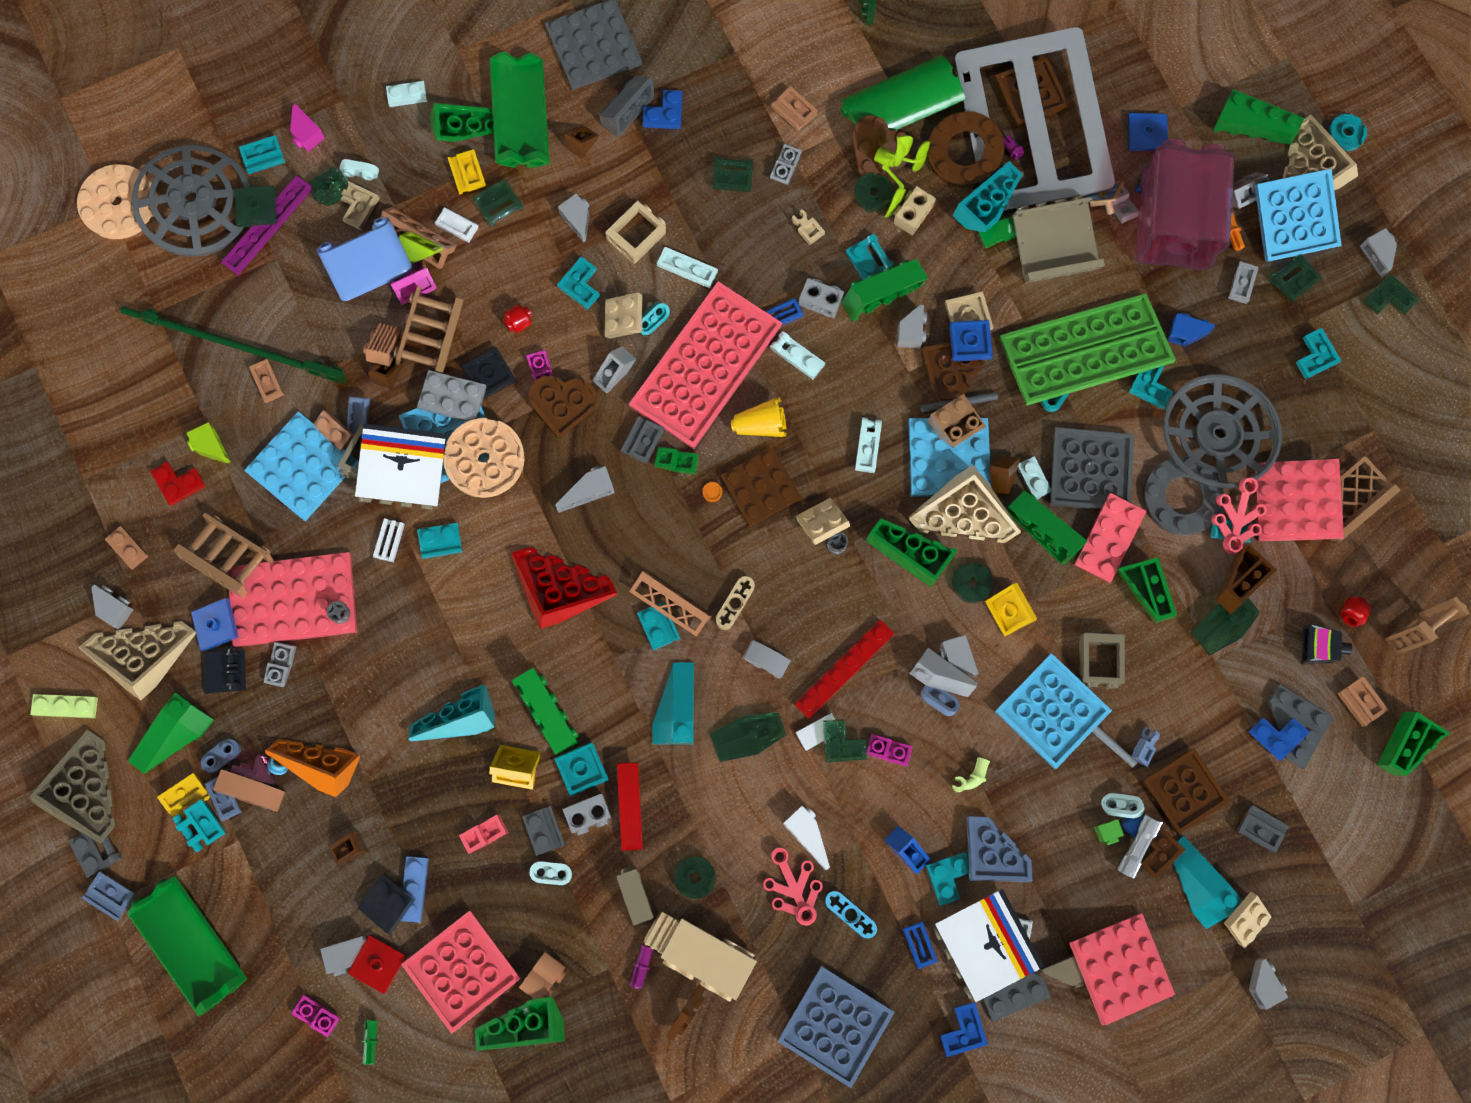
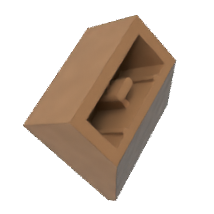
M964 394L932 413L928 419V423L937 436L952 448L986 427Z

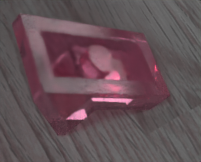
M260 754L257 755L254 767L240 763V766L232 765L230 771L243 777L276 785L277 782L273 773L267 769L265 757Z

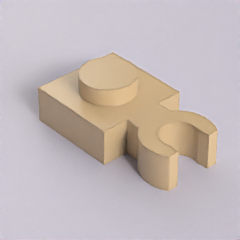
M800 210L802 219H797L794 215L792 216V222L800 226L798 233L809 245L825 235V231L814 218L807 219V214L804 210Z

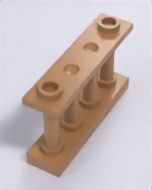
M417 286L416 292H411L409 303H412L400 347H395L393 357L396 358V365H400L401 358L432 366L435 372L443 374L463 299L456 298L454 303H443L420 296L421 287ZM417 303L448 312L447 314L451 315L449 322H441L414 314ZM412 321L441 329L442 332L446 333L444 340L440 339L439 341L409 332ZM407 339L437 348L438 351H441L439 358L435 357L433 359L404 350Z
M204 513L203 517L208 523L205 529L190 547L184 548L178 544L174 552L181 560L243 599L248 593L244 587L245 580L263 559L272 564L271 552L263 545L258 547L222 524L223 521L217 516L213 515L211 517ZM215 529L224 534L206 557L200 558L196 555V551ZM230 539L240 544L222 567L216 568L212 566V561ZM246 549L256 554L238 577L233 579L228 576V571Z
M1453 597L1420 611L1418 614L1422 620L1417 624L1390 634L1385 640L1398 655L1433 642L1438 638L1435 634V630L1438 627L1467 616L1470 612L1462 600Z

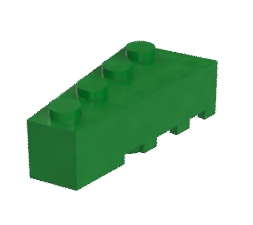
M917 258L911 261L905 260L897 267L893 268V266H890L880 274L873 273L863 281L859 279L853 282L841 303L851 321L854 322L859 319L858 316L861 313L866 312V314H869L881 303L885 306L896 299L897 295L901 298L922 287L928 277Z
M1024 490L1006 509L1013 520L1062 566L1088 542L1047 507L1042 505L1030 492L1028 493Z
M884 519L878 521L866 539L867 543L930 588L958 551L952 547L943 546L942 543L935 540H928L918 533H911L905 530V528Z

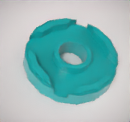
M1342 114L1332 120L1328 127V133L1344 151H1352L1361 146L1365 141L1367 128L1359 117L1353 114ZM1343 129L1350 130L1351 136L1346 135Z

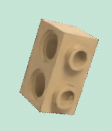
M916 186L913 192L909 191L905 196L904 201L906 202L903 206L899 205L893 214L895 216L894 224L913 236L933 208L936 198ZM914 201H921L922 204L918 205ZM909 215L912 217V219L908 220L905 219L903 216Z

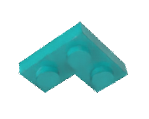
M581 256L557 284V288L588 310L600 297L596 290L586 284L597 271V268Z
M1322 328L1302 338L1311 352V355L1296 362L1305 380L1341 362L1340 357Z
M1164 366L1138 373L1129 393L1164 410L1174 391L1157 383Z
M966 852L926 865L939 905L942 906L959 900L960 896L954 878L969 874V860Z

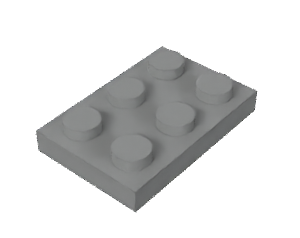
M428 370L417 408L468 422L477 419L487 387L485 384Z

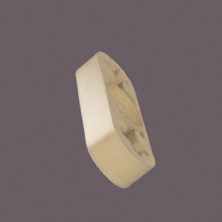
M744 576L737 581L716 616L718 628L728 630L733 626L754 591L755 584L752 578ZM747 581L749 582V587L751 589H745L743 596H746V598L744 599L740 594L735 593V591L740 593V591L742 590V585L740 584H745ZM732 598H738L741 601L739 608L734 609L730 606L729 602ZM727 608L732 612L728 618L730 623L722 625L720 617L724 618L727 615L728 611L724 610Z

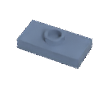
M349 396L347 428L352 433H356L360 424H368L371 399Z
M217 778L204 784L217 814L223 822L242 811L236 798L217 793L213 790Z

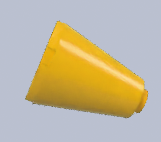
M780 397L773 398L734 415V419L731 420L732 430L736 431L738 435L786 436L787 433L783 432L786 429L783 407L779 408L778 404L781 402Z

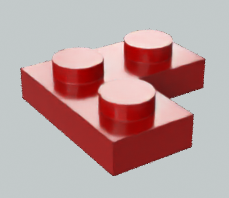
M167 461L150 471L170 506L206 487L196 468L178 477L171 464Z

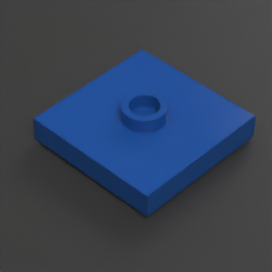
M1129 113V151L1167 152V114Z
M989 320L950 322L953 361L990 360L993 358Z
M222 599L191 612L200 651H206L239 638L229 599Z

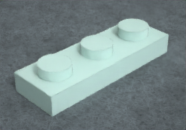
M664 247L657 262L658 267L708 288H711L718 273L717 268L667 247Z

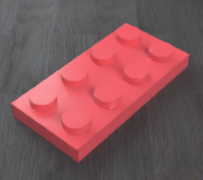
M1109 493L1086 538L1088 542L1081 548L1073 565L1111 583L1146 511Z

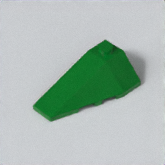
M434 103L430 113L431 132L435 140L457 142L494 133L492 108Z
M175 692L162 708L128 762L145 774L164 762L166 758L175 752L182 750L184 746L193 740L200 738L214 722V719L186 697Z
M553 997L531 999L525 1002L524 1005L508 1011V1013L499 1018H495L475 1028L476 1051L564 1042L563 1017Z

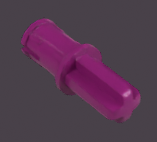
M644 945L640 946L636 964H633L635 968L630 986L636 989L642 988L646 972L650 969L648 965L653 949Z

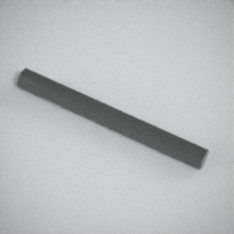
M993 392L966 398L971 404L998 400V393ZM953 400L920 405V412L936 411Z

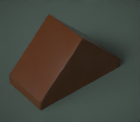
M583 125L565 134L566 147L569 151L583 159L599 135Z
M393 359L390 366L376 364L369 371L368 375L374 384L392 390L403 366V361L400 362V365H396V359Z
M1000 455L990 465V485L995 494L1010 496L1020 458Z
M354 831L329 846L337 866L367 852L360 833Z

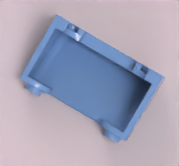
M389 217L376 219L372 226L373 230L338 246L335 243L325 242L316 249L342 301L351 300L412 271L413 266Z

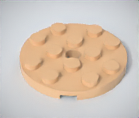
M122 164L109 165L96 170L84 181L78 193L77 208L82 221L90 230L108 239L128 238L142 231L134 216L132 207L133 188L141 172L140 170ZM144 175L139 185L138 200L149 198L152 182L146 175ZM116 197L122 198L119 205L112 204ZM150 206L139 208L143 222L146 224L154 216Z
M487 418L468 421L459 426L446 442L447 445L443 455L445 471L451 482L460 491L470 496L486 498L502 494L516 483L522 473L525 459L522 443L515 431L501 421L489 420ZM481 454H489L490 457L487 463L479 461Z

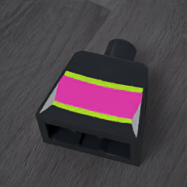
M1308 624L1303 627L1301 665L1336 663L1341 661L1342 654L1351 655L1352 643L1342 642V632L1315 624Z

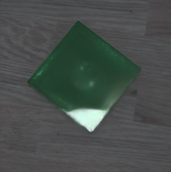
M274 185L235 189L237 227L277 224L276 188Z

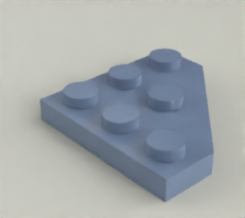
M969 816L966 818L970 881H1033L1031 859L1026 854H1023L1015 846L1016 844L994 825L995 823L989 817Z

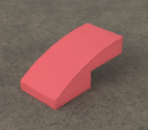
M500 814L482 824L469 829L459 835L468 854H471L509 832Z

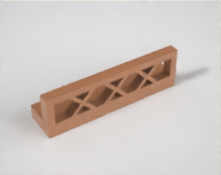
M394 207L382 211L381 217H389L398 237H400V231H412L443 246V250L439 252L441 253L439 261L435 260L433 255L424 259L439 269L443 268L447 255L455 251L456 244Z
M642 571L629 591L696 637L713 616L647 571ZM642 581L649 585L650 594L642 595L636 591ZM663 594L667 605H657L654 595ZM679 605L682 607L684 616H673L671 606ZM695 616L701 620L696 630L689 626L688 617Z

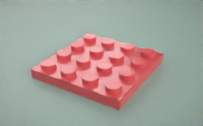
M1339 459L1275 462L1263 476L1256 480L1258 483L1256 490L1257 504H1263L1267 509L1264 516H1258V524L1262 528V532L1258 535L1259 542L1344 538ZM1262 462L1259 464L1264 466L1266 462ZM1260 507L1257 509L1259 514L1261 513Z
M471 910L401 964L451 1034L521 979Z
M1142 913L1069 942L1101 1025H1108L1175 995Z

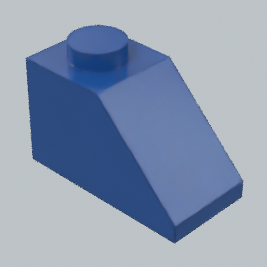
M899 825L884 840L892 851L916 875L931 860L917 841Z

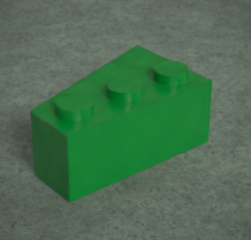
M1403 712L1377 766L1393 776H1408L1424 760V757L1431 750H1434L1437 744L1444 737H1447L1450 732L1418 712Z

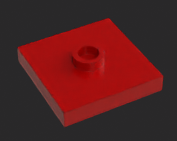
M369 935L347 974L382 994H386L407 955Z

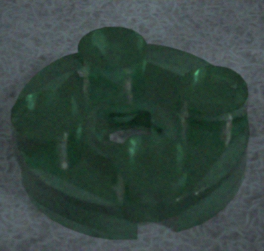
M332 167L320 176L314 177L311 181L312 198L318 204H323L324 206H331L337 203L343 197L341 194L343 190L348 188L346 176L335 167Z
M875 173L865 174L859 178L855 186V200L868 213L880 211L886 208L892 199V184L883 175L879 176L875 175ZM870 189L878 191L876 196L869 194Z
M967 563L959 567L953 576V591L966 603L975 604L983 601L993 589V577L990 570L978 563ZM971 578L978 582L975 588H971V585L967 583Z
M693 856L679 863L675 870L674 880L677 889L682 895L687 898L698 899L705 897L713 890L716 883V874L708 860L703 857ZM695 871L699 872V877H701V881H696V883L693 884L691 883L692 879L689 878V875L694 874Z

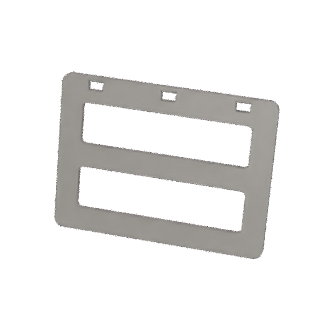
M1080 28L1064 29L957 53L955 63L958 78L966 98L963 100L965 111L980 113L988 118L989 113L980 68L1007 61L1013 62L1038 185L1014 190L1003 212L1015 210L1023 206L1030 207L1040 203H1050L1061 199L1109 191L1114 187L1113 169L1085 39ZM1059 50L1067 52L1092 169L1091 175L1062 181L1057 179L1032 57L1035 55ZM963 73H969L971 81L965 83ZM969 132L976 163L983 156L985 146L980 136L975 137V133Z

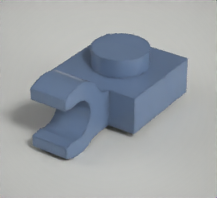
M1145 727L1142 731L1143 739L1140 738L1134 747L1132 757L1141 765L1148 767L1156 751L1154 744L1159 739L1160 733L1154 730L1150 735L1151 730Z

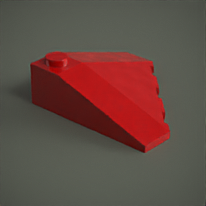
M532 547L511 552L531 611L540 629L559 624L617 595V591L610 578L605 575H601L599 578L589 574L590 570L576 564L574 568L563 564V559L550 554L546 558L536 554L537 549Z

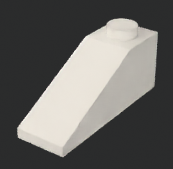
M801 806L783 825L824 870H827L830 866L817 822L814 819L816 815L809 807L804 808Z

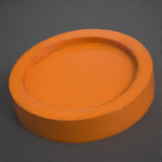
M709 482L703 487V497L707 501L716 502L721 498L722 488L718 483Z

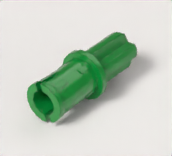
M364 1020L363 1041H361V1043H364V1065H373L375 1063L376 1043H379L377 1041V1020Z

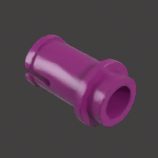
M1007 135V140L1003 138L1004 147L1010 153V157L1017 160L1024 154L1023 147L1019 146L1011 135Z

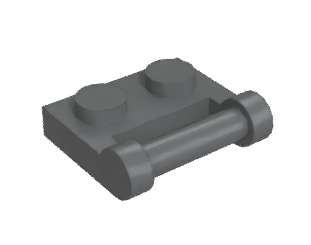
M81 833L68 841L87 878H91L98 874L99 871H103L122 859L108 836L102 842L109 856L106 860L96 841Z

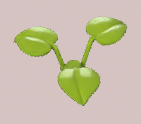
M908 135L897 137L896 154L884 147H880L876 152L874 161L882 164V169L887 171L899 185L888 212L883 216L884 218L894 214L897 207L901 206L906 193L904 185L889 167H897L902 161L914 163L912 171L917 172L926 160L930 146L929 141H925L920 146L914 159L904 157L910 151L913 143V137Z

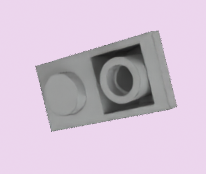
M919 305L900 321L897 332V347L920 348L922 342L926 341V330H923V324L927 322V312H924V305Z
M93 585L92 594L95 615L112 627L120 630L134 610L128 606L130 602L121 596L118 598L112 595L114 591L104 585L101 588Z
M1265 958L1255 960L1249 991L1258 1007L1267 1010L1285 1000L1288 996L1285 993L1287 989L1280 979L1278 980L1274 973L1275 968L1273 964Z

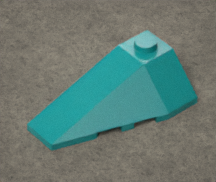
M1010 161L1007 162L958 204L953 217L966 229L986 232L998 222L1023 174Z
M673 663L653 721V745H694V663Z
M483 684L460 695L461 699L452 704L447 702L441 711L436 714L431 712L411 724L409 727V741L476 735L494 728L495 712L486 685Z
M1182 836L1177 842L1186 851L1173 862V865L1190 903L1191 912L1202 926L1208 929L1230 916L1243 900L1186 837Z

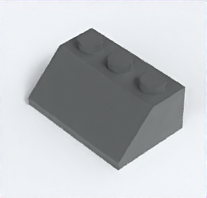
M636 75L632 80H628L620 94L617 93L613 97L612 103L608 107H604L600 112L601 126L619 138L643 111L644 106H647L653 100V79L647 76Z

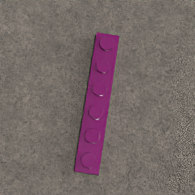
M296 175L221 261L222 264L239 276L313 190L311 185Z

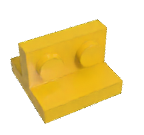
M1018 583L1012 584L985 601L1004 637L1037 620Z
M500 745L490 766L489 774H492V782L533 789L540 752Z

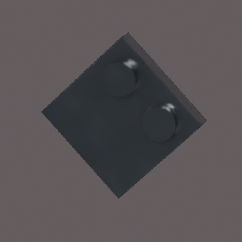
M497 347L462 366L470 381L486 385L487 388L483 400L517 382Z
M381 874L358 909L385 933L392 934L415 901V898L387 874Z

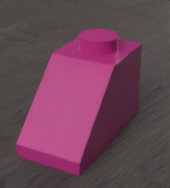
M294 104L292 106L290 129L294 137L292 141L299 149L303 147L309 152L325 137L321 129Z

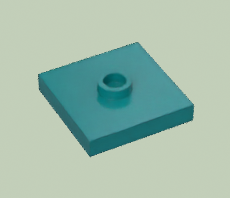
M593 742L554 758L570 797L609 780Z

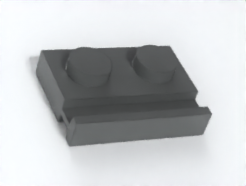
M638 416L621 452L647 464L664 432V428Z
M551 805L522 816L536 856L565 846Z
M1250 805L1236 832L1272 853H1276L1289 826L1259 808Z

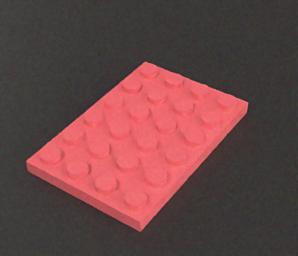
M350 552L273 561L272 564L269 562L259 563L244 582V587L248 593L243 599L229 590L230 604L239 638L232 640L233 647L357 633ZM248 564L232 566L228 571V576L233 579L238 577ZM340 601L348 606L351 614L347 622L337 624L329 619L326 611L332 602Z

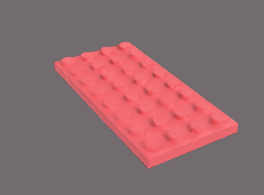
M717 282L633 397L629 407L695 449L782 326V322L722 283Z

